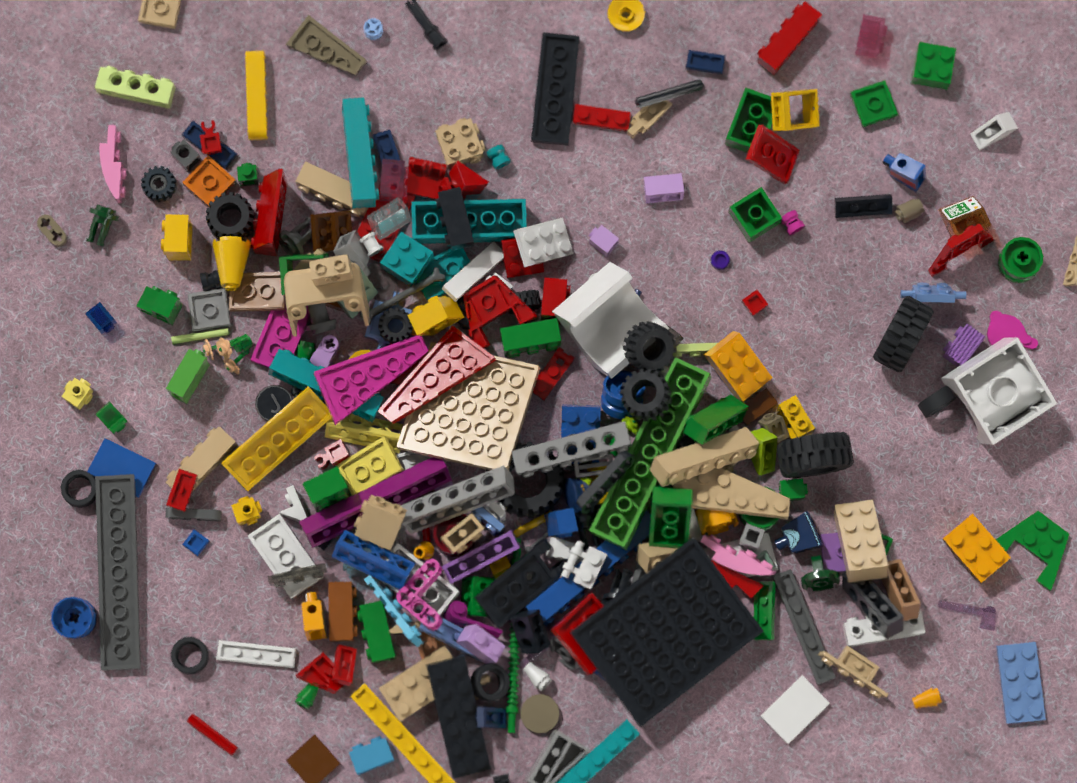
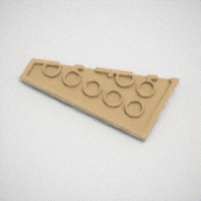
M723 468L714 469L705 474H699L673 484V488L693 489L692 508L788 519L790 498Z

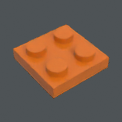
M207 155L182 183L210 207V201L214 202V197L216 196L218 198L222 197L221 193H226L236 182V179Z

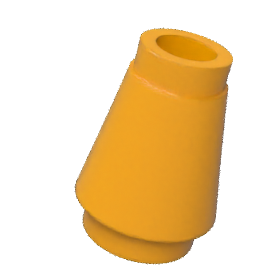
M428 541L420 542L414 550V556L421 560H429L434 555V547Z
M931 687L912 698L915 709L938 706L939 703H942L938 688L932 689Z

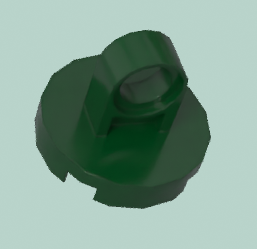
M821 555L811 557L813 572L807 573L801 578V585L804 590L807 591L808 588H812L813 592L825 591L834 588V583L840 584L839 573L834 570L824 569Z

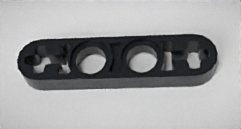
M627 450L620 452L578 498L576 507L584 514L590 512L632 466L635 457Z

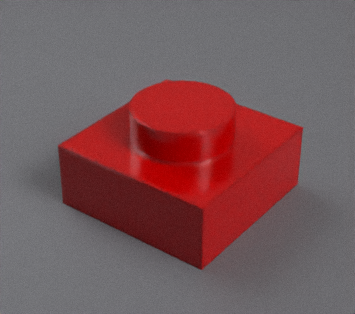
M755 290L741 301L752 317L768 306V303L758 290Z

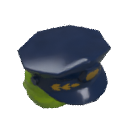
M589 476L575 477L574 480L571 478L564 479V497L568 507L574 508V513H579L580 511L576 507V501L593 481Z

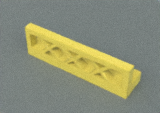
M351 413L337 425L334 424L332 418L326 422L325 438L341 439L344 442L369 446L383 436H386L393 451L400 453L396 446L404 424H392L389 421L376 418L372 423ZM354 421H358V422H361L362 424H359V425H358V424H354L353 422H354ZM373 425H376V426H379L380 428L377 429V428H373L372 426H373ZM390 430H399L400 433L391 432Z

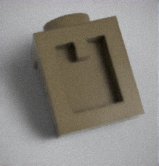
M768 413L763 416V419L758 421L760 426H763L778 437L777 443L790 437L782 416Z

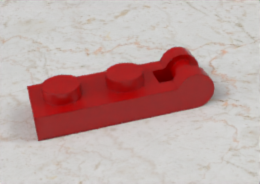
M559 347L539 374L533 394L545 401L575 360V357L571 354L567 355L564 349ZM559 358L564 361L562 366L556 363Z

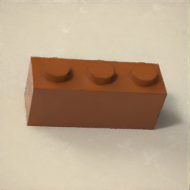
M352 581L328 582L329 641L354 642V637H358L357 625H354V617H357V606H353V598H357V587L353 586Z

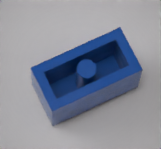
M574 508L544 514L548 537L564 538L573 536L572 532L578 531Z

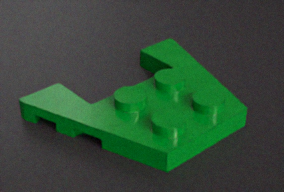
M1037 511L995 540L1005 551L1016 541L1047 564L1036 579V582L1048 591H1051L1069 533L1040 511Z

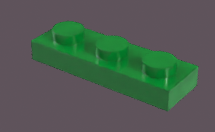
M757 581L763 587L754 595V619L763 629V632L753 640H774L776 582Z

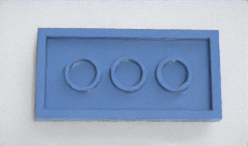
M1036 642L996 646L1006 724L1046 720Z

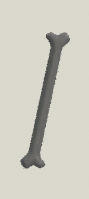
M435 267L431 276L370 310L369 325H371L373 317L436 281L443 282L445 275L441 274L439 268Z

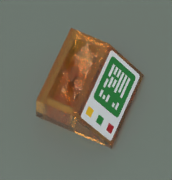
M974 196L939 209L950 237L956 234L959 236L964 233L967 227L971 225L976 226L979 223L987 231L991 227L984 207Z

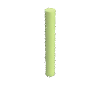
M222 328L173 336L171 340L172 344L226 336L229 335V329Z

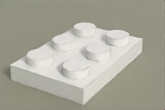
M563 218L513 231L524 268L574 254Z

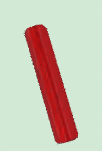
M195 714L189 716L187 723L227 753L233 755L237 751L238 747Z

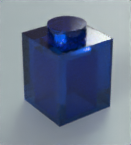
M101 302L85 313L101 334L104 332L107 334L115 328L114 324L117 322Z

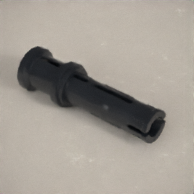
M408 0L405 5L424 30L425 38H428L433 44L432 48L436 51L445 46L448 40L443 38L439 32V27L432 24L416 0H411L412 2Z

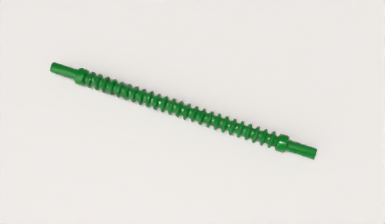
M517 538V540H518V542H519V544H520V546H521V539H520V538ZM521 547L513 551L511 565L521 558ZM509 623L511 626L509 637L511 639L508 641L511 644L508 646L510 648V651H508L510 653V656H508L510 667L507 669L510 670V673H508L510 683L509 690L507 691L509 693L507 695L509 701L506 702L509 706L506 707V713H508V733H516V714L518 713L516 704L519 703L516 701L519 698L517 696L519 692L517 690V687H519L517 684L519 681L517 679V676H519L517 670H520L517 667L520 664L517 660L520 659L518 656L520 653L518 648L520 647L512 623Z

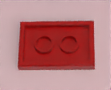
M758 125L746 160L779 182L788 184L800 150L764 125Z

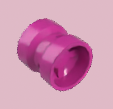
M792 210L782 216L781 223L786 226L789 236L805 227L803 221L799 220L796 210Z

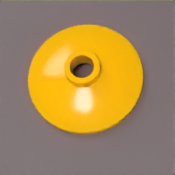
M612 0L608 7L607 16L614 28L620 31H632L642 24L645 10L639 0ZM627 12L629 17L624 18L622 14Z

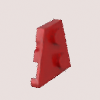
M324 652L295 676L299 680L332 694H335L345 686L331 682L334 663Z

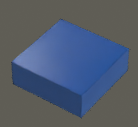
M194 529L182 545L199 556L210 541Z

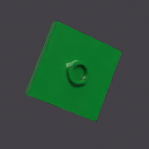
M886 80L849 93L862 128L898 116Z

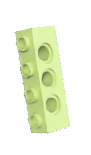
M106 66V68L100 67L95 89L100 94L170 109L175 85L166 78L159 80L154 79L153 76L148 74L141 76L136 75L135 72L130 70L122 72L118 71L115 67ZM115 80H122L120 85H113ZM133 84H140L138 89H131ZM151 88H159V90L156 93H150Z

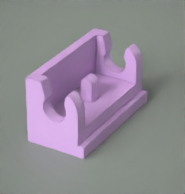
M682 173L644 177L646 204L684 200Z

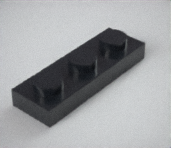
M892 195L835 198V218L892 214Z

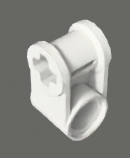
M550 537L549 543L552 547L547 551L546 557L551 559L555 557L556 560L568 561L571 555L570 550L576 543ZM578 557L576 563H579L583 559Z

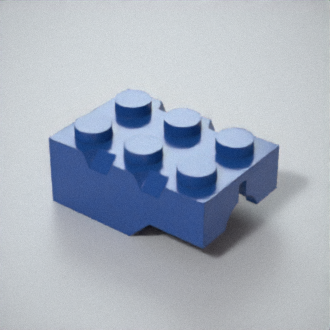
M562 404L561 438L600 428L601 405L578 406ZM591 441V443H592V445H593V448L595 449V448H596V442H595V441ZM570 446L567 450L568 455H575L577 447ZM599 459L593 460L592 463H599Z

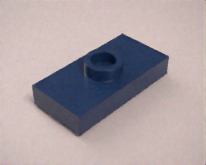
M688 50L685 69L722 75L725 55Z

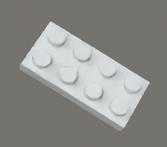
M280 514L248 535L291 600L324 578Z

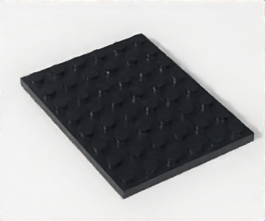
M692 537L569 633L638 726L642 727L760 635L763 629L697 540Z

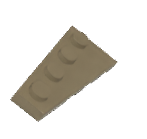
M310 15L306 17L286 43L291 48L355 76L367 63L365 58Z

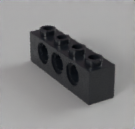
M846 572L842 573V588L886 639L903 631L904 616L872 580L848 583Z

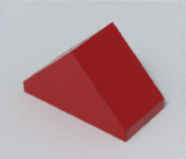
M459 161L456 162L449 172L454 188L460 187L462 195L481 194L489 183L488 180Z

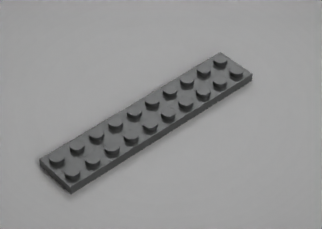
M135 475L95 476L101 671L141 669Z

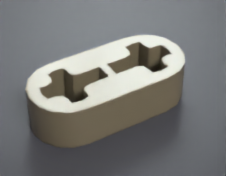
M42 215L38 218L37 226L51 244L56 247L65 245L67 236L50 215ZM50 220L49 225L52 229L49 230L46 226L42 228V222ZM53 232H56L58 235L62 234L60 242L58 240L54 242Z

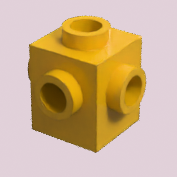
M242 497L238 499V503L231 505L239 526L255 524L258 522L257 519L261 518L260 512L263 510L259 500L255 502L253 497Z

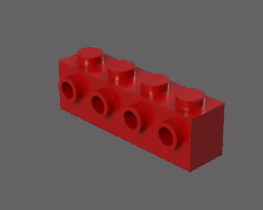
M806 1L802 5L798 4L793 9L791 18H786L780 25L781 30L778 33L774 32L768 40L770 43L766 47L763 45L757 53V63L773 75L779 71L821 20L822 14Z

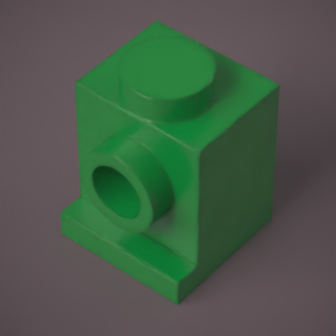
M243 163L237 167L240 187L259 185L258 167L256 165Z

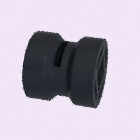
M214 270L210 274L206 272L200 273L203 291H210L212 287L216 289L223 288L220 283L218 270Z

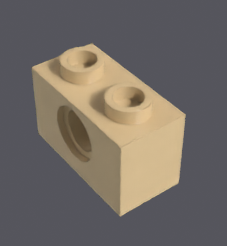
M347 254L309 261L311 278L315 286L354 279L351 260Z

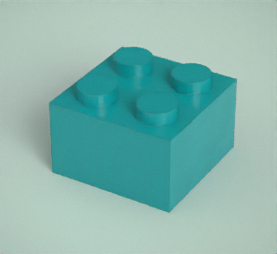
M400 232L381 260L380 265L383 270L412 287L424 273L434 255L433 251Z

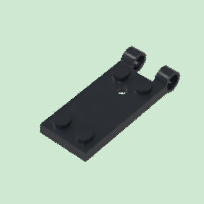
M546 538L538 541L529 552L474 597L496 628L499 629L561 577L564 570L562 568L564 565L563 561L556 563L549 569L540 557L552 547ZM527 573L532 574V579L528 580L526 578Z

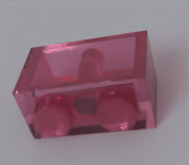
M863 14L855 55L877 59L878 54H882L884 43L881 42L882 36H886L888 25H884L885 18Z

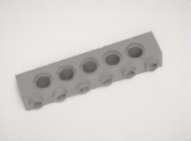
M624 421L511 452L517 474L526 478L533 476L536 471L541 470L542 473L552 471V467L560 465V468L571 466V462L579 460V463L590 461V457L598 455V458L609 456V452L617 450V453L624 450L628 451V447H631L632 444L627 424ZM608 436L615 437L613 445L608 446L605 444V439ZM589 441L596 442L594 450L589 451L586 449V444ZM570 446L577 447L575 455H568L567 450ZM551 451L558 452L556 460H549L548 456ZM532 456H539L540 460L537 465L533 466L530 464Z
M501 466L403 504L401 506L407 512L402 524L412 534L514 495L513 476L505 466Z

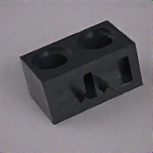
M539 609L524 610L510 618L522 654L540 653L551 646Z

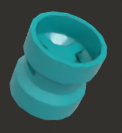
M503 144L496 145L486 152L488 158L492 159V165L495 170H499L511 163L510 157L505 154Z

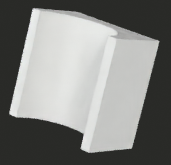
M609 262L552 312L591 365L612 379L629 364L628 358L624 355L627 351L623 350V345H626L624 338L629 336L627 332L629 330L632 331L634 325L639 326L640 322L646 323L651 321L668 330L669 328L636 294L629 282L632 279L629 272ZM655 337L645 342L643 351L656 341Z
M1018 338L1001 339L941 378L944 385L950 387L968 409L978 430L976 438L982 444L994 445L1057 404Z

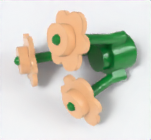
M247 334L229 341L221 337L214 346H211L208 340L205 339L203 352L206 356H210L211 360H214L212 351L217 349L219 354L224 356L225 368L231 373L239 374L240 369L236 364L250 353L249 349L253 347V343ZM231 347H234L236 352H241L234 361L229 359L230 354H232Z

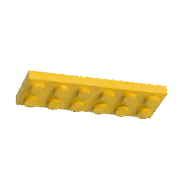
M308 386L221 462L222 465L249 491L332 418L328 407Z

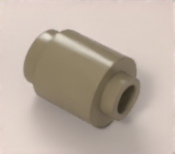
M917 198L897 206L895 215L899 222L902 221L905 224L921 216V213L925 212L923 204Z

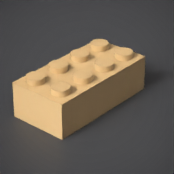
M873 500L835 505L834 520L848 583L887 578L888 562Z
M445 645L379 687V690L400 722L434 700L426 664L452 658Z

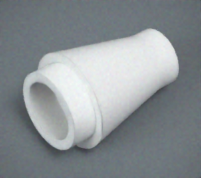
M532 662L523 669L534 687L540 691L548 687L552 681L548 673L535 666Z

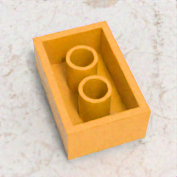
M732 331L704 354L734 397L744 402L773 378L739 332Z
M973 513L943 538L944 542L980 583L1011 558Z

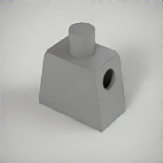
M357 230L341 236L333 251L335 255L347 254L351 262L356 263L365 275L368 276L371 273L367 267L370 257L365 245L359 241L361 237Z

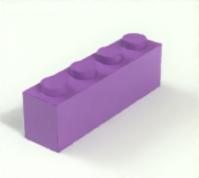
M511 529L444 564L442 569L450 584L519 549L521 546Z

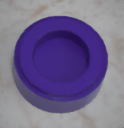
M719 250L712 254L711 265L715 269L723 270L728 267L730 257L725 251Z

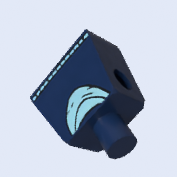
M808 511L782 526L781 529L784 536L774 540L779 551L789 547L793 554L824 547Z

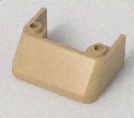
M351 262L354 279L315 286L313 283L310 268L286 273L284 276L286 308L293 337L297 336L298 320L306 316V306L343 300L346 309L349 311H362L364 324L369 326L368 300L361 270L356 263Z

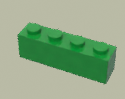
M730 394L725 398L719 399L714 404L711 403L707 408L701 409L698 413L690 415L685 422L686 428L684 433L703 445L743 422L749 406Z

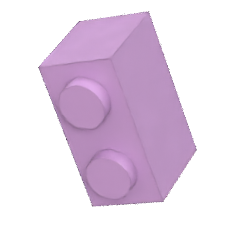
M477 624L465 626L457 640L459 645L485 664L496 663L506 647Z

